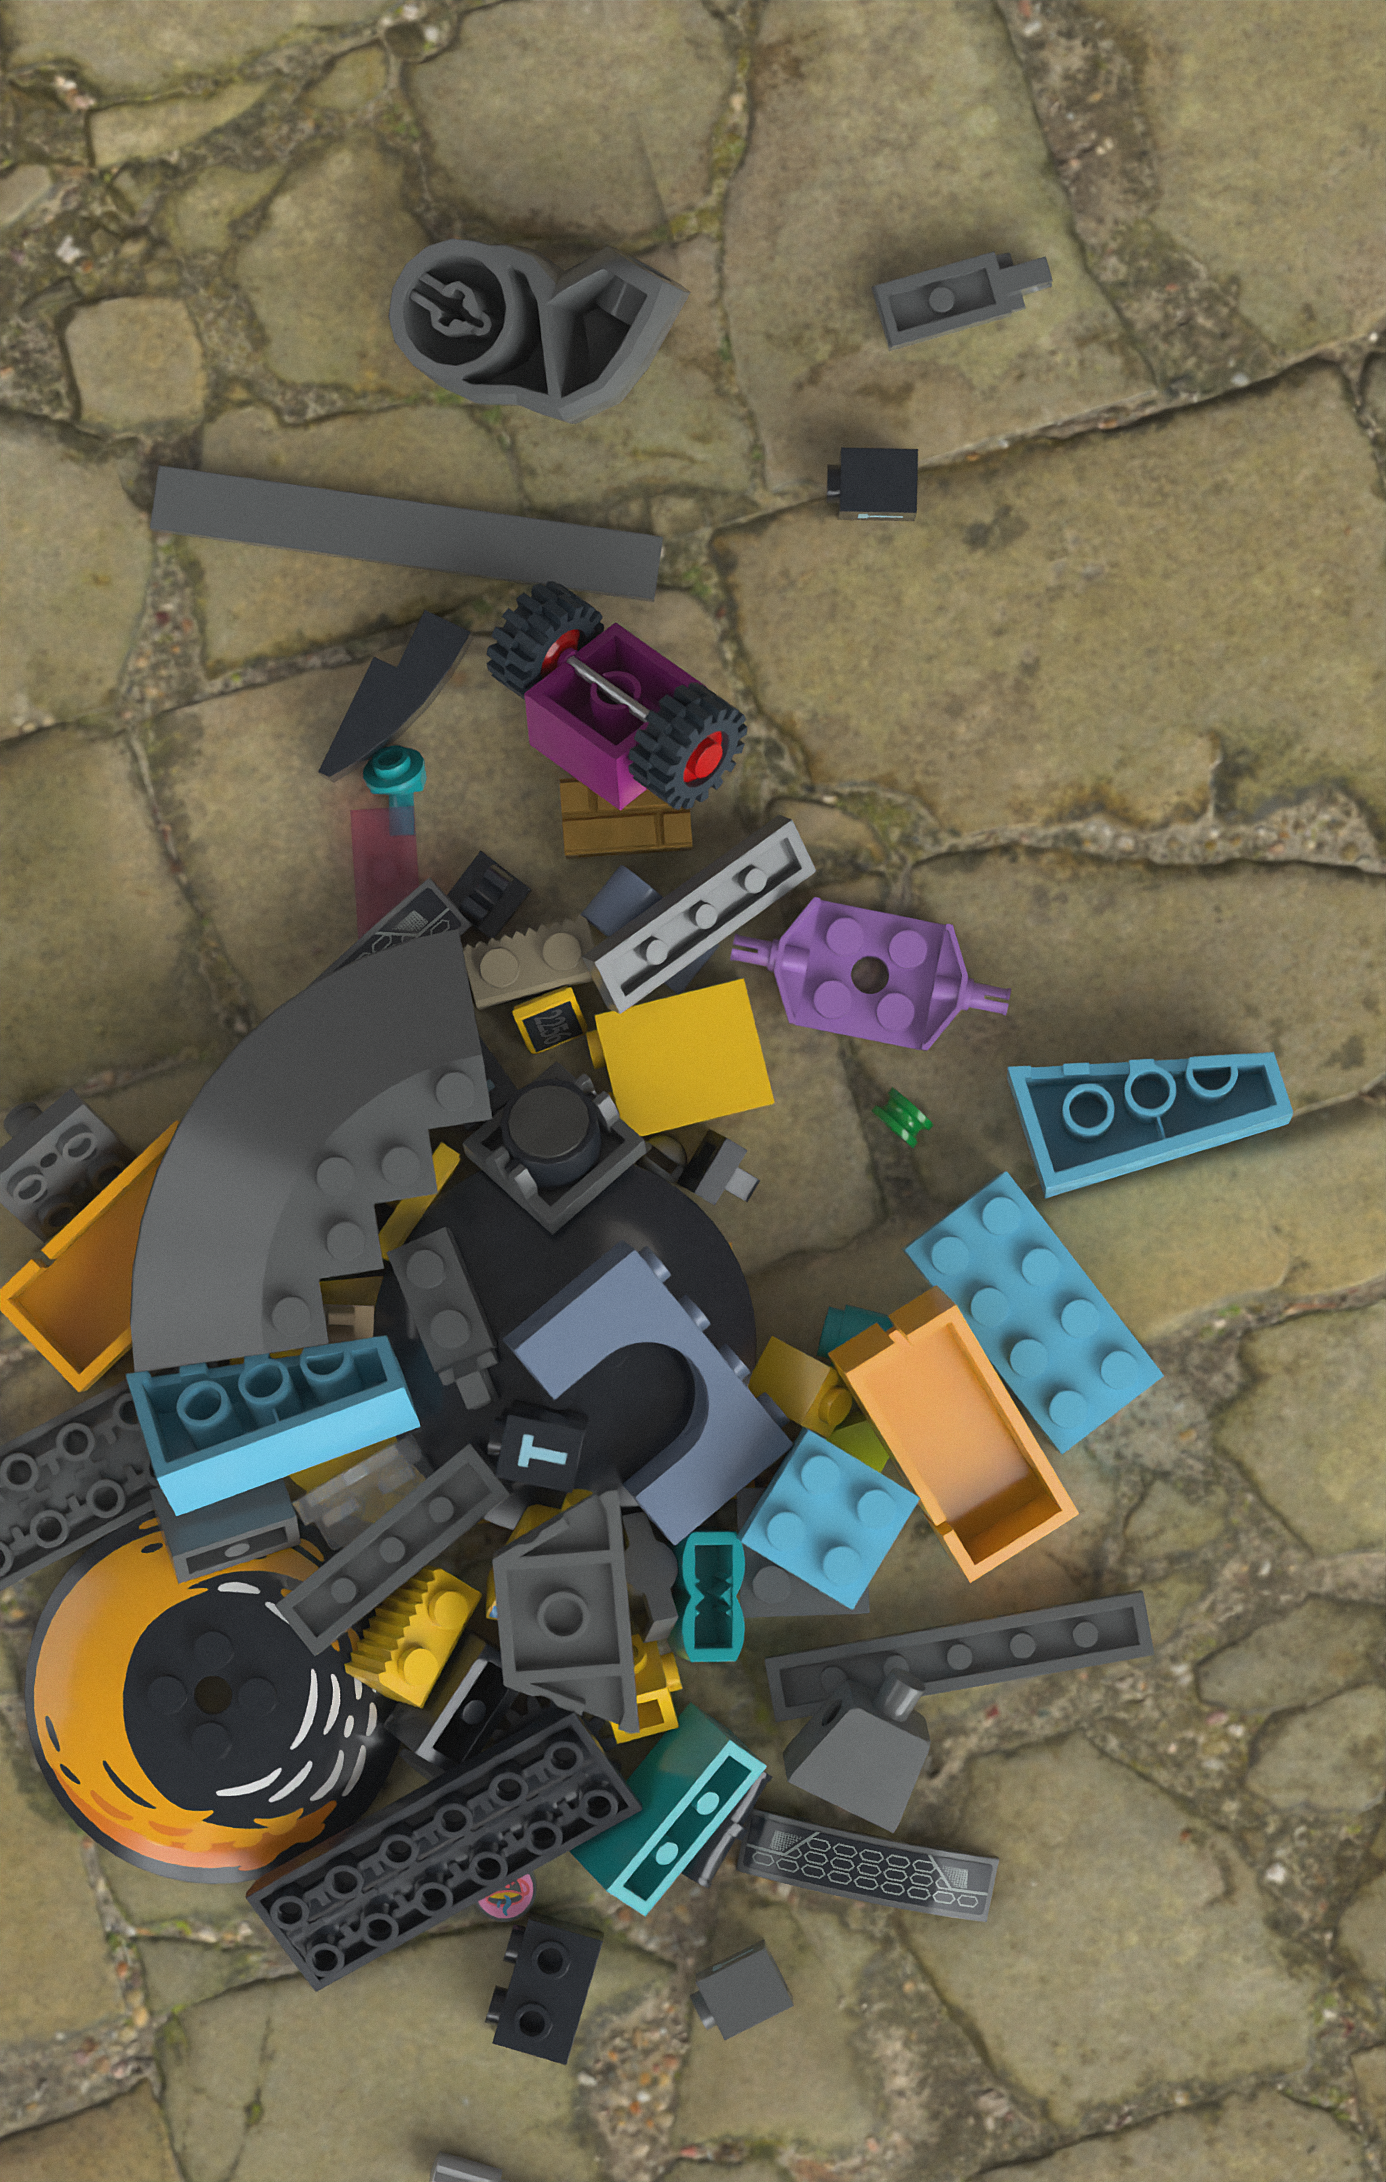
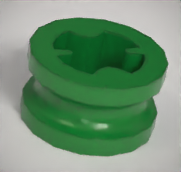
M892 1087L887 1093L889 1095L888 1103L885 1106L876 1105L871 1112L913 1149L918 1144L916 1139L918 1132L921 1130L930 1131L934 1124L907 1098Z

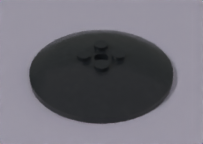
M632 1164L553 1235L483 1170H480L460 1181L430 1205L403 1245L444 1227L451 1229L499 1346L495 1349L499 1363L487 1368L499 1400L479 1409L469 1410L456 1382L443 1385L438 1372H435L390 1262L376 1299L373 1337L387 1336L405 1377L421 1427L396 1435L395 1437L414 1466L427 1479L472 1442H475L497 1469L499 1457L487 1455L495 1416L507 1419L513 1400L545 1406L554 1410L587 1415L589 1419L573 1489H584L594 1493L608 1484H618L621 1516L642 1512V1508L622 1484L669 1446L682 1433L691 1417L695 1401V1384L690 1366L682 1353L673 1347L655 1342H639L626 1345L602 1359L554 1400L539 1385L502 1339L619 1241L624 1240L637 1252L643 1247L648 1246L671 1274L663 1282L665 1287L677 1301L684 1295H687L701 1310L711 1324L702 1332L717 1350L726 1343L750 1371V1374L742 1379L743 1383L748 1387L756 1365L757 1336L751 1296L740 1264L717 1226L693 1200L671 1183L637 1165ZM505 1479L515 1492L483 1519L514 1530L527 1507L539 1504L562 1509L568 1492Z

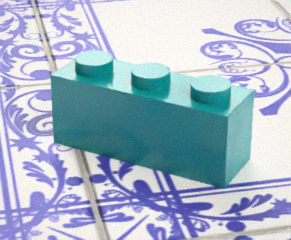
M692 1702L689 1703L677 1718L679 1728L668 1730L626 1781L642 1803L643 1810L569 1851L607 1892L644 1916L650 1912L767 1768V1765L729 1728Z

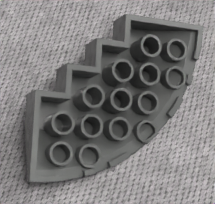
M459 929L401 942L363 956L318 979L266 1017L235 1046L205 1082L178 1124L156 1171L140 1223L132 1269L130 1311L135 1372L329 1344L319 1279L383 1269L373 1204L438 1194L428 1129L492 1119L482 1051Z

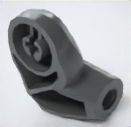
M452 238L427 246L405 265L392 288L388 317L393 337L398 347L413 366L444 389L480 405L523 406L541 415L570 424H577L623 401L648 370L691 292L653 267L609 245L583 262L564 271L535 249L509 243L486 244L478 241Z

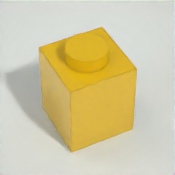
M771 1336L754 1368L747 1387L755 1398L766 1392L787 1418L827 1438H830L836 1425L845 1419L852 1405V1394L835 1368Z

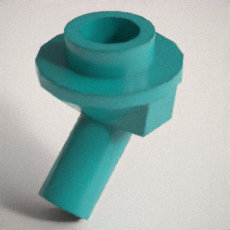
M398 745L388 746L376 752L372 759L368 761L363 769V779L372 794H385L389 796L390 837L415 836L414 792L423 791L427 780L425 761L417 750Z

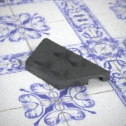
M608 1484L493 1552L492 1561L504 1686L533 1697L537 1695L548 1697L557 1706L569 1711H575V1713L580 1715L582 1711L618 1724L619 1730L630 1734L639 1733V1717L618 1484Z

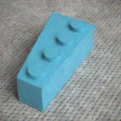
M1274 1052L1196 1056L1189 1059L1175 1060L1139 1059L1121 1063L1089 1064V1062L1068 1063L1063 1064V1066H1014L1007 1068V1081L1044 1198L1287 1125L1294 1114Z
M387 1336L305 1347L301 1355L272 1359L269 1353L244 1357V1364L208 1369L205 1362L179 1366V1373L151 1377L149 1371L126 1374L156 1479L176 1516L421 1427L405 1377Z

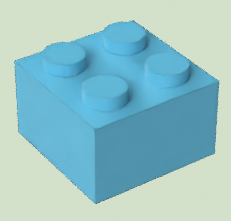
M803 1427L794 1441V1445L789 1449L736 1538L741 1543L853 1610L920 1497Z

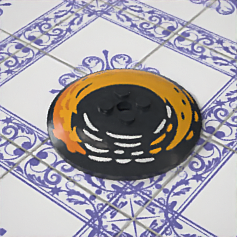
M148 1512L110 1532L88 1549L66 1572L52 1592L40 1615L31 1641L24 1687L27 1725L37 1762L48 1786L74 1822L99 1845L140 1869L162 1877L204 1884L240 1883L259 1879L284 1863L354 1825L374 1801L393 1767L401 1741L384 1728L383 1725L398 1701L382 1695L347 1674L344 1665L352 1662L350 1653L358 1650L356 1641L364 1639L363 1630L370 1628L369 1618L376 1616L375 1609L322 1653L314 1656L275 1607L278 1602L344 1548L338 1541L321 1529L297 1516L301 1544L178 1584L155 1512ZM208 1676H218L227 1681L232 1690V1700L225 1710L211 1712L199 1704L196 1697V1688L201 1679Z

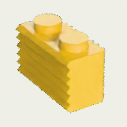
M430 1565L425 1566L384 1600L382 1605L375 1608L376 1616L369 1618L370 1628L363 1630L364 1639L356 1641L358 1650L350 1653L352 1662L344 1664L346 1673L392 1700L422 1709L482 1594L441 1568Z

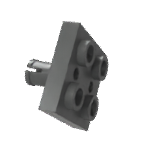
M72 1088L44 1112L33 1102L20 1104L13 1108L4 1120V1129L13 1138L0 1148V1203L45 1243L73 1220L138 1155Z

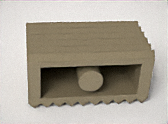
M578 915L575 922L566 918L563 925H560L554 921L550 929L541 925L537 932L529 928L525 935L516 931L513 938L504 934L500 942L491 938L488 945L481 941L478 942L475 948L466 944L463 954L477 1008L483 1010L552 992L566 985L571 987L594 981L582 958L583 955L594 948L587 919Z

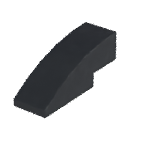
M424 610L397 667L373 657L318 771L319 774L329 781L336 782L366 764L376 752L396 741L429 708L454 675L473 641L472 633Z

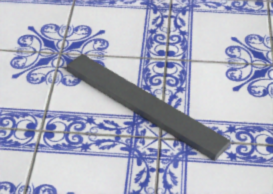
M160 465L150 529L155 532L530 585L541 583L543 586H546L547 581H555L557 584L560 583L572 591L650 602L655 600L663 544L662 536Z

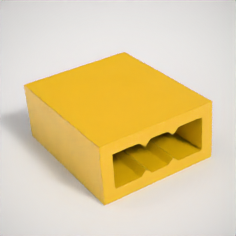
M744 978L631 1006L621 1014L611 1011L595 1015L597 1030L585 1032L594 1069L603 1067L608 1069L613 1091L607 1094L615 1104L620 1118L641 1137L775 1104Z

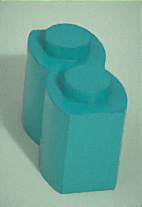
M696 1527L675 1546L669 1540L667 1542V1547L672 1550L678 1563V1573L672 1586L674 1590L672 1598L678 1619L667 1638L671 1651L677 1657L690 1662L736 1661L741 1652L745 1624L743 1612L736 1595L739 1592L744 1577L745 1557L742 1543L736 1538L738 1534L735 1531L721 1527Z

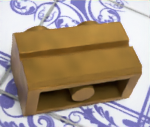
M575 777L559 779L564 854L566 859L693 850L690 808L684 809L681 806L679 810L674 809L646 789L622 810H619Z

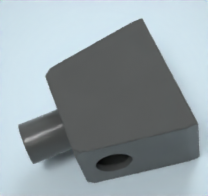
M893 1668L878 1692L854 1680L843 1682L785 1748L783 1758L787 1781L894 1833L900 1823L930 1748L931 1739L926 1718L913 1710L926 1689L925 1685L916 1676L901 1668Z

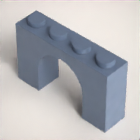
M621 1240L502 1340L539 1385L554 1400L602 1359L626 1345L639 1342H655L673 1347L682 1353L690 1366L695 1384V1401L691 1417L682 1433L669 1446L622 1484L661 1533L675 1546L794 1444L781 1430L789 1422V1419L766 1392L755 1398L743 1383L742 1379L750 1374V1371L726 1343L717 1350L702 1331L711 1324L701 1310L687 1295H684L677 1301L665 1287L663 1282L671 1274L648 1246L643 1247L637 1252L632 1246Z

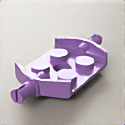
M814 897L780 940L773 939V942L735 933L734 946L757 950V953L732 948L730 960L766 966L767 971L774 973L788 1023L792 1025L927 1051L960 1010L967 1011L971 1007L1000 1013L1005 1016L1007 1013L1008 1003L988 1000L984 996L1009 1000L1011 988L1006 989L976 983L974 979L968 978L954 927L951 924L943 925L820 900L821 898ZM865 957H873L880 960L888 971L886 986L874 994H866L859 991L851 979L853 965Z

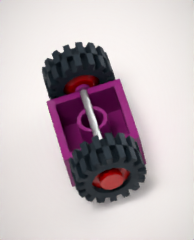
M547 581L546 586H543L541 583L532 586L531 597L523 592L516 599L518 607L515 611L507 608L502 615L507 620L503 627H495L491 637L497 640V643L488 646L486 655L491 660L486 664L488 670L493 673L492 677L525 700L529 744L619 810H622L646 789L674 809L679 810L681 806L684 809H689L693 807L695 799L702 803L709 798L708 789L710 787L717 790L724 783L721 775L725 770L732 772L737 763L732 760L734 754L742 753L745 743L739 739L747 735V726L743 724L746 718L737 708L615 622L604 631V624L600 622L603 619L601 613L560 583Z

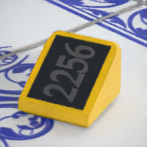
M567 985L517 1005L512 1011L526 1046L532 1054L541 1053L586 1034L585 1032H588V1026L571 987L568 988Z

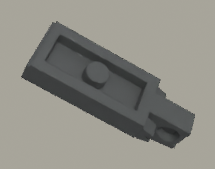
M995 251L875 285L872 287V294L888 350L893 351L1011 317L1012 313L1026 309L1023 299L1024 295L1052 287L1053 279L1046 256L1014 265L1010 252L995 255Z
M444 1227L387 1252L435 1372H438L443 1385L456 1382L469 1410H476L499 1400L487 1370L488 1367L499 1363L495 1349L499 1346L451 1229Z

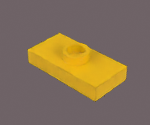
M441 1142L432 1155L438 1194L385 1203L394 1209V1212L378 1234L381 1256L385 1260L390 1261L387 1252L403 1245L427 1208L436 1201L463 1161L461 1158L463 1155L447 1144Z

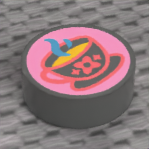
M534 1872L526 1874L476 1902L477 1907L484 1915L496 1921L507 1922L522 1917L529 1911L536 1897L537 1881Z

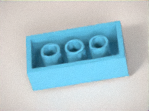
M1007 1171L1001 1172L902 1248L903 1252L929 1286L932 1288L937 1285L957 1305L996 1373L1056 1451L1061 1454L1069 1450L1164 1376Z

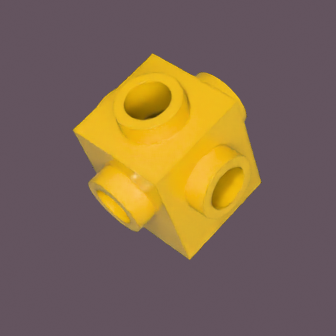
M639 1634L631 1636L639 1733L629 1734L618 1729V1724L610 1721L617 1744L679 1728L671 1692L683 1688L674 1654L670 1652L661 1655L657 1640L643 1643Z

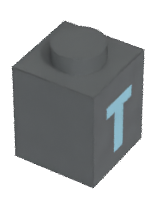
M764 1939L696 1973V1984L699 1991L690 1995L706 2030L718 2026L724 2040L794 2006L793 1996Z

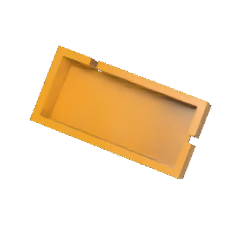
M176 1120L41 1249L49 1259L57 1260L48 1266L41 1258L31 1259L0 1289V1311L78 1392L88 1390L132 1348L130 1326L132 1269L140 1223L156 1171L180 1123L179 1120Z
M936 1285L889 1314L888 1318L893 1324L892 1328L884 1331L875 1323L827 1354L910 1492L920 1497L917 1504L925 1512V1518L950 1560L971 1583L1079 1513L959 1308Z

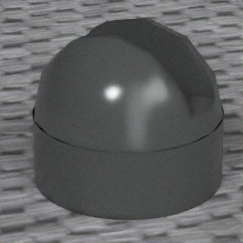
M655 1135L645 1140L647 1152L654 1146L661 1154L677 1163L678 1166L670 1175L645 1156L647 1152L636 1161L637 1166L658 1175L671 1184L676 1182L682 1176L687 1166V1154L683 1145L677 1139L668 1135Z

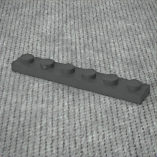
M1142 1590L772 1655L764 1657L775 1721L781 1722L814 1716L839 1686L847 1680H854L878 1692L893 1668L904 1669L920 1679L926 1688L922 1696L1155 1654L1144 1593Z

